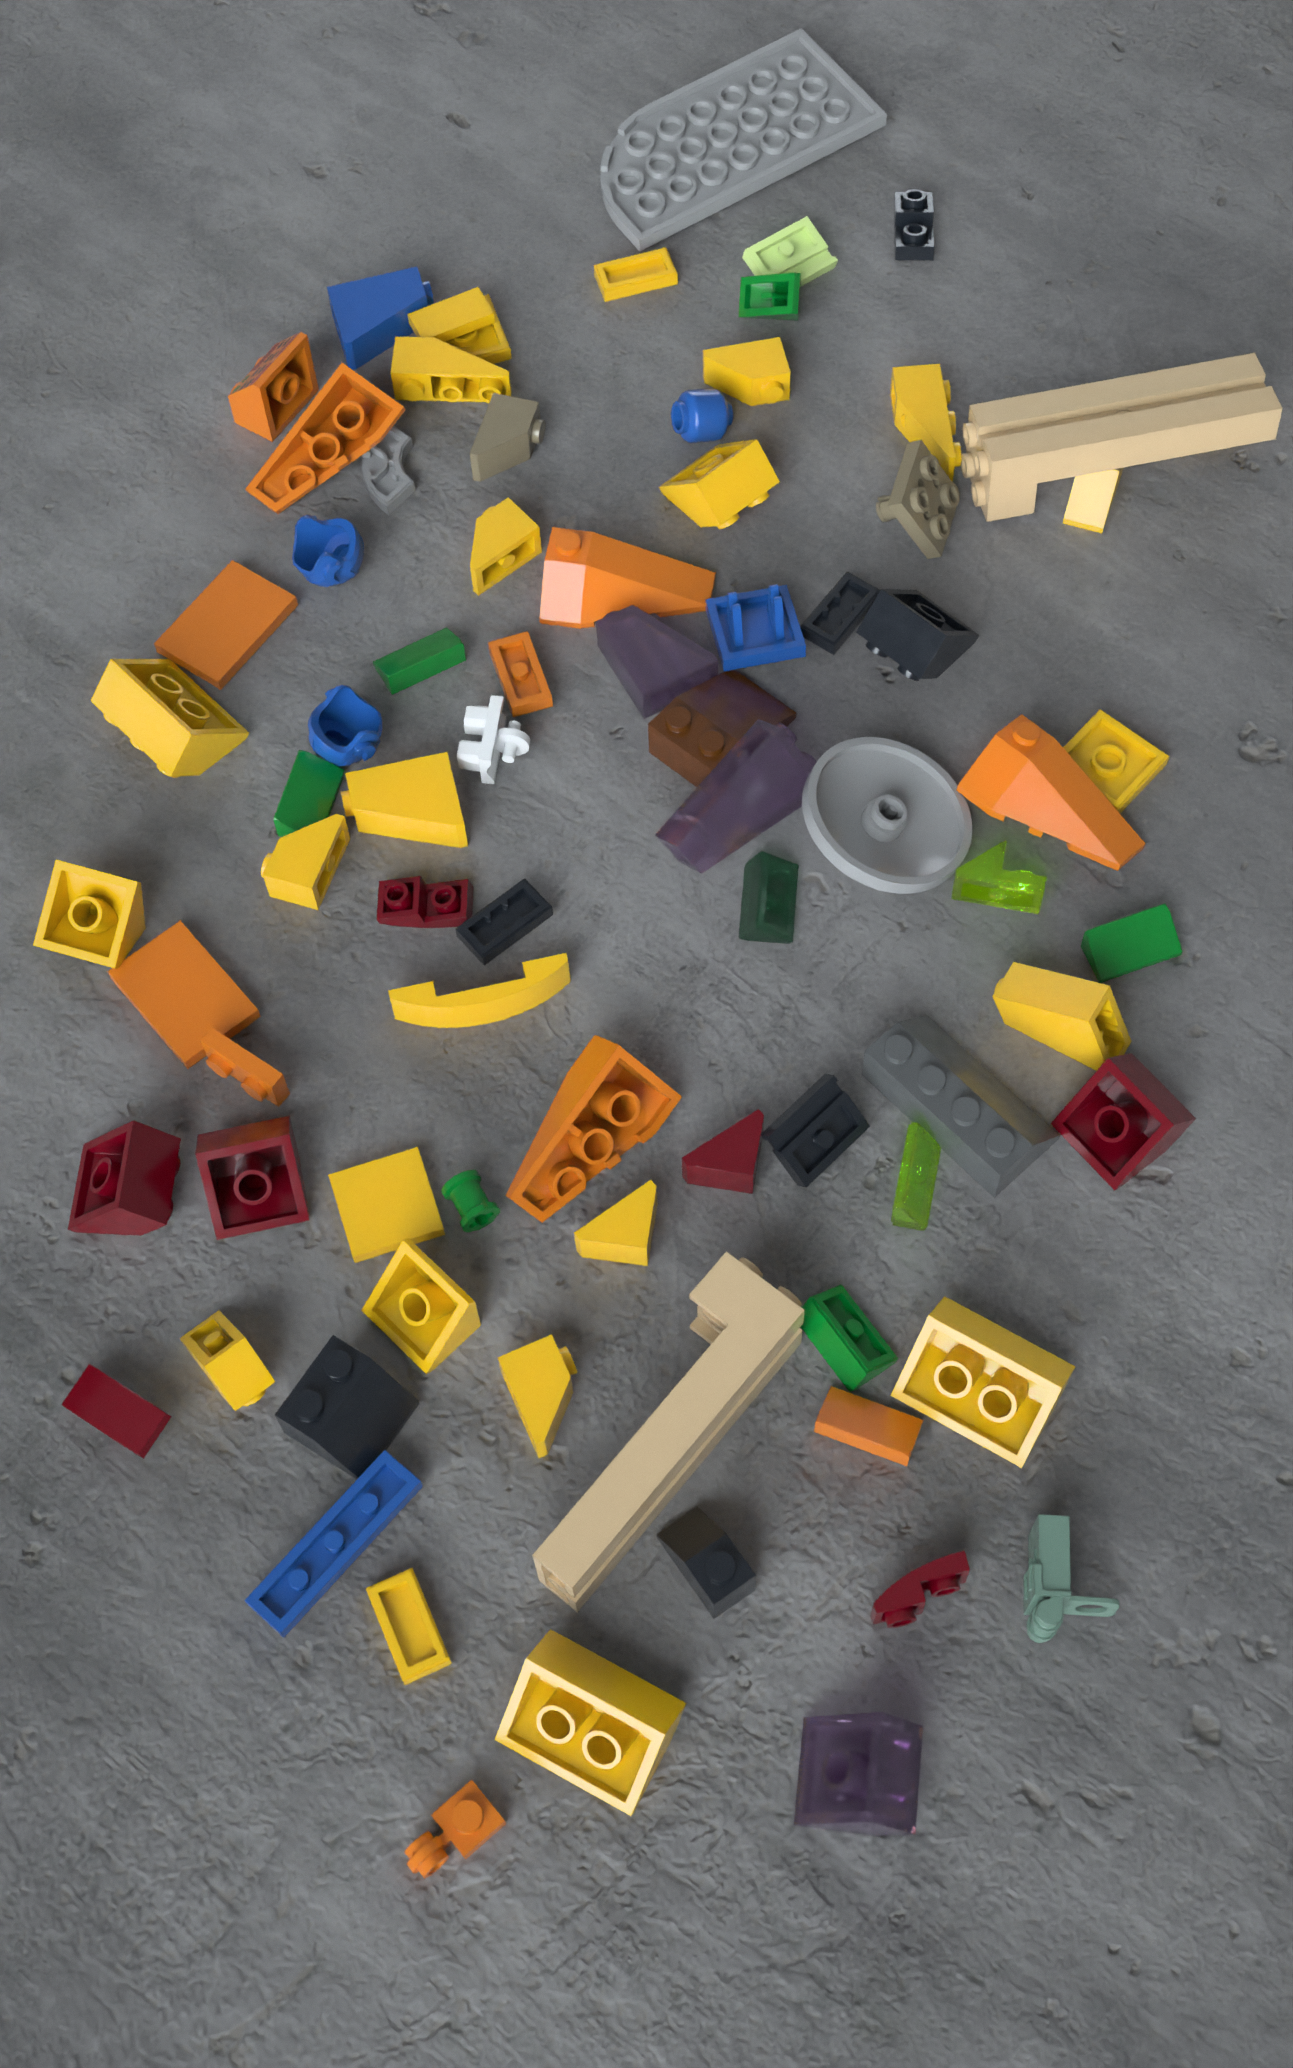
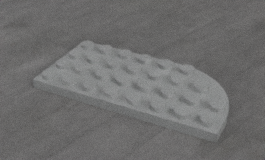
M800 28L644 106L629 116L618 127L617 136L613 139L610 146L606 145L602 155L600 166L602 198L613 222L639 251H642L886 126L887 113Z

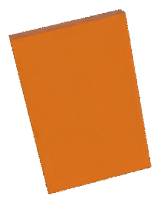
M232 560L154 643L157 653L221 690L298 606L297 598L295 595Z
M181 920L124 959L118 969L111 968L107 971L112 981L187 1069L207 1056L200 1040L212 1027L231 1039L261 1017L257 1007Z

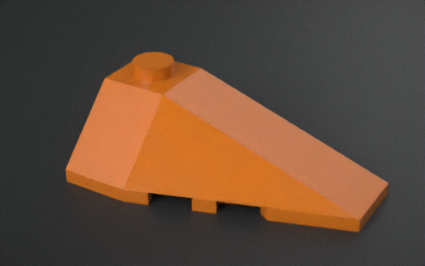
M341 363L245 490L276 514L281 513L379 444L404 413L405 407L347 365Z
M552 527L544 560L539 621L540 624L582 629L594 627V622L618 619L619 623L632 622V616L653 613L659 617L704 612L706 611L705 599L712 598L716 573L595 532Z
M1022 714L994 735L956 789L957 792L989 816L1004 821L1007 816L1030 826L1028 833L1040 838L1043 833L1049 834L1065 841L1070 851L1117 871L1141 852L1146 844L1060 743Z
M594 1035L567 1072L505 1196L543 1223L584 1191L586 1183L605 1168L612 1169L621 1162L620 1156L638 1142L644 1144L653 1137L682 1096L620 1045Z

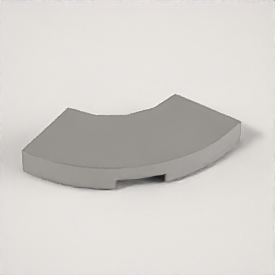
M395 426L391 428L379 444L362 455V471L366 489L375 504L388 516L416 491L414 481L405 473L403 468L405 457L413 448L412 438Z

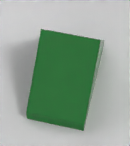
M794 272L741 277L738 317L798 321L801 274Z

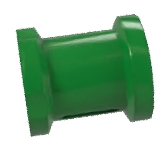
M466 1170L453 1176L441 1189L444 1198L448 1201L451 1200L462 1218L459 1222L460 1226L467 1233L486 1227L500 1213L497 1203L490 1202L481 1188L480 1182L482 1179L476 1170Z

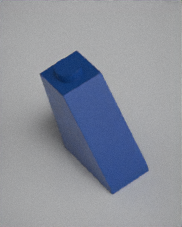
M417 267L327 287L331 312L347 366L352 370L358 369L394 346L395 337H408L414 333L409 325L408 314L434 304L429 281L422 282Z

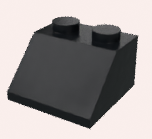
M881 589L856 631L857 634L867 640L865 646L870 651L884 658L888 656L899 664L897 667L898 671L914 681L938 678L980 636L917 590Z
M332 1335L275 1413V1417L285 1434L357 1480L377 1457L389 1448L420 1403L419 1400L374 1360Z

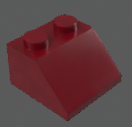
M1132 1053L1108 1058L1050 1124L1113 1190H1117L1165 1153L1196 1118Z
M290 1115L198 1134L195 1155L217 1240L310 1221L300 1157Z
M133 1120L83 1144L68 1230L76 1233L142 1236L166 1226L173 1211V1200L171 1197L174 1179L181 1164L180 1157L178 1156L181 1138Z

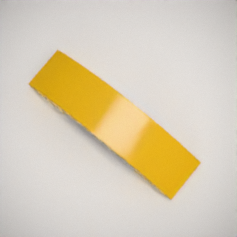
M567 953L522 962L524 978L437 997L433 981L388 990L394 1017L397 1020L420 1026L458 1028L489 1024L516 1016L547 1001L571 982Z

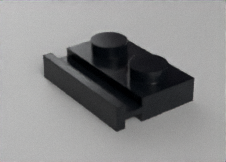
M824 1074L761 1133L762 1138L768 1140L773 1147V1153L797 1186L807 1188L870 1127L846 1091L840 1089L836 1083L838 1080L834 1075Z

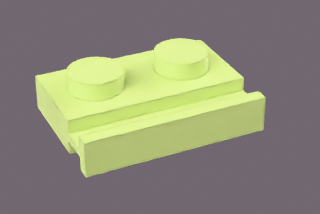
M808 216L745 249L742 257L755 276L800 273L801 286L834 269L838 261L836 256H831L827 250L828 245Z

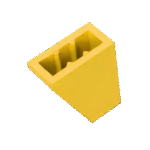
M448 752L345 773L349 790L341 791L346 817L355 816L358 832L456 848L468 846Z
M1017 962L1012 963L1004 978H1001L996 984L992 997L1004 1024L1095 1071L1108 1058L1124 1055L1132 1042L1110 985Z

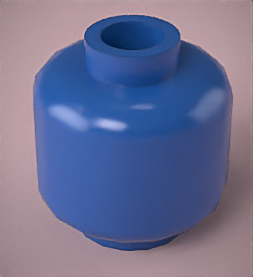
M715 388L687 390L672 405V426L674 431L689 443L717 441L723 438L727 427L732 424L733 409L730 402L726 401L723 394Z

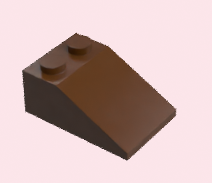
M724 671L676 696L648 723L649 753L709 797L715 799L796 719L797 713L738 671Z

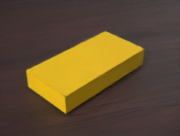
M667 247L593 265L594 276L605 302L678 284V274Z
M479 287L411 312L408 314V321L417 337H434L446 342L495 323V314Z
M413 1568L365 1588L404 1685L452 1664Z

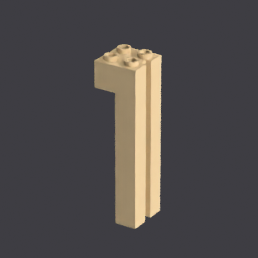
M1255 353L972 404L969 407L968 423L963 424L966 453L961 454V470L964 478H970L974 505L976 507L981 506L987 522L1034 513L1037 483L1274 440L1277 436L1283 408L1272 386L1266 387L1264 383L1266 374Z
M726 1251L689 1294V1298L698 1304L697 1317L690 1324V1329L711 1345L532 1555L539 1581L577 1613L801 1344L802 1329L800 1327L804 1320V1309L801 1308V1301L788 1289L782 1286L776 1289L762 1278L763 1274L760 1269L746 1258L741 1257L737 1260Z

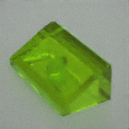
M911 1122V1125L908 1124L891 1222H893L894 1226L923 1231L928 1226L941 1148L938 1142L916 1122Z

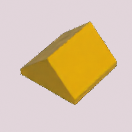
M55 860L33 946L118 969L146 929L141 882Z
M409 1238L401 1242L361 1310L425 1374L432 1372L481 1326L475 1301Z

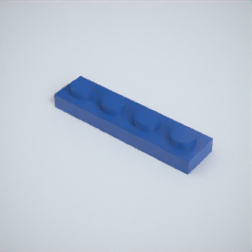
M384 1450L244 1601L284 1638L423 1487L421 1481Z

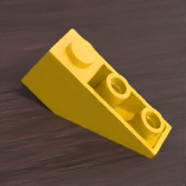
M395 337L391 365V379L395 400L489 403L493 393L512 396L510 372L434 337Z
M940 364L892 367L890 399L894 425L909 442L922 440L953 482L954 467L961 466L960 442H953L952 437L956 433L955 412L948 411L947 404H950L951 400L949 380H943Z

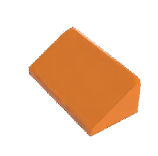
M831 1386L817 1416L814 1432L908 1466L923 1420Z

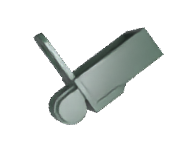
M1038 1514L1028 1535V1571L1023 1577V1615H1030L1026 1624L1029 1638L1036 1643H1045L1051 1640L1057 1633L1063 1622V1614L1110 1617L1120 1607L1118 1599L1071 1596L1069 1516ZM1081 1605H1099V1606H1103V1607H1101V1608H1083V1607H1079V1606H1081Z

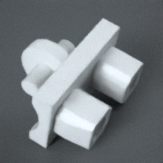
M491 695L489 706L466 707L464 717L465 734L483 736L482 742L459 741L457 751L458 767L480 772L481 782L485 784L495 783L500 752L503 753L502 760L504 762L513 763L515 756L523 755L529 751L531 740L525 732L520 730V722L510 721L508 728H505L507 719L502 713L503 696Z

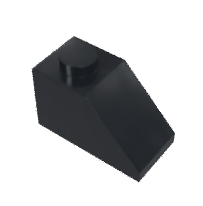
M695 1507L656 1534L657 1539L714 1619L755 1591L756 1574L728 1535L699 1507Z

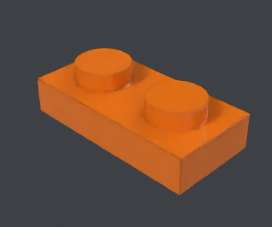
M528 631L488 642L489 653L512 717L553 707L552 695Z
M213 1027L200 1040L208 1057L206 1064L219 1076L227 1078L231 1075L242 1082L241 1087L255 1100L262 1102L266 1098L280 1107L290 1095L284 1075Z

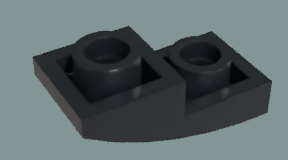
M919 189L894 192L895 260H933L934 207L932 192H924Z

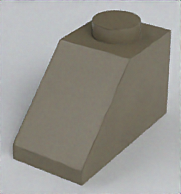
M493 393L469 453L473 480L481 482L531 458L536 443H542L546 429V422L540 417L539 402Z

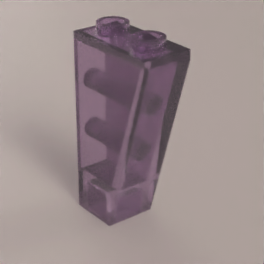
M758 719L659 829L655 836L680 863L702 874L802 807L804 784L817 761L808 753L801 752L795 745V742L798 740L796 735L784 724L778 722L776 725H772Z

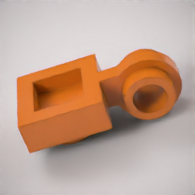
M470 1780L431 1814L443 1833L434 1838L430 1831H427L414 1840L404 1852L409 1858L407 1866L413 1874L420 1872L424 1879L428 1878L449 1859L445 1849L452 1843L466 1860L506 1825L505 1820L473 1780Z

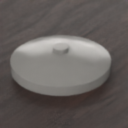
M859 737L845 740L828 749L818 759L804 784L802 793L803 816L814 843L823 855L841 872L873 889L896 894H912L935 888L945 882L956 871L966 857L972 840L970 810L965 797L956 791L958 786L956 782L937 762L907 744L880 737Z

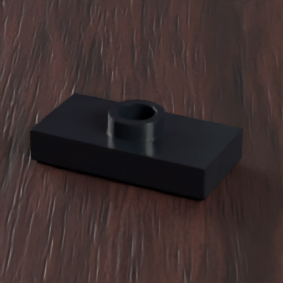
M846 572L801 624L800 628L803 637L834 655L863 621L880 590L855 575Z
M524 878L455 928L456 935L485 966L553 915V908Z

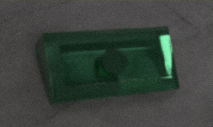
M764 851L759 852L745 864L739 939L783 944L793 942L798 864Z

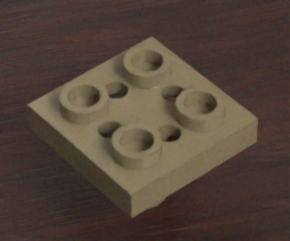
M917 440L907 443L891 495L878 497L877 500L879 502H876V511L882 522L897 519L926 558L932 559L942 557L947 537L950 534V527L956 507L959 504L960 492L923 441Z

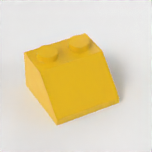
M757 439L716 445L659 486V489L666 498L698 526H717L718 529H723L735 523L740 518L738 512L746 506L753 507L765 501L770 496L768 490L780 481Z

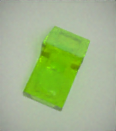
M1003 841L956 869L951 899L1039 914L1047 877L1035 875L1027 870H1003L1007 841Z

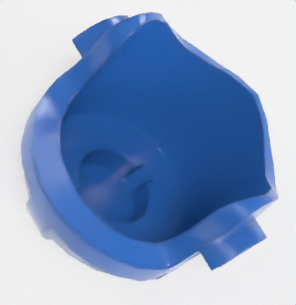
M304 515L297 521L292 560L295 567L309 582L320 587L336 586L354 578L359 573L364 555V542L353 524L342 518L318 520L316 516Z
M340 685L325 692L326 700L312 711L308 719V738L313 751L336 766H349L362 759L364 761L370 759L375 754L380 743L382 733L380 712L359 697L350 686Z

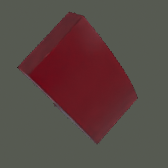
M421 876L379 881L376 920L379 924L401 927H458L472 917L474 887L469 879L426 884Z
M90 1363L61 1404L143 1459L172 1417Z
M965 1550L928 1562L896 1581L873 1603L870 1614L872 1624L886 1622L887 1628H898L912 1624L917 1620L916 1615L923 1612L926 1603L924 1592L930 1591L932 1597H940L959 1591L961 1589L960 1584L966 1582L970 1572Z

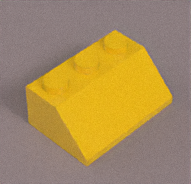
M110 659L91 699V702L104 713L103 716L109 723L120 728L130 738V743L135 748L144 751L156 763V767L160 772L172 778L201 775L244 742L249 735V732L170 659Z
M944 1296L928 1315L890 1396L1022 1468L1076 1366Z
M550 1629L525 1659L495 1740L632 1816L672 1740L687 1703Z

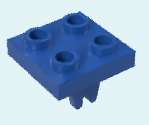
M778 584L769 585V588L738 594L735 591L728 593L727 596L705 599L706 613L723 671L806 657L805 640L787 585L778 586Z

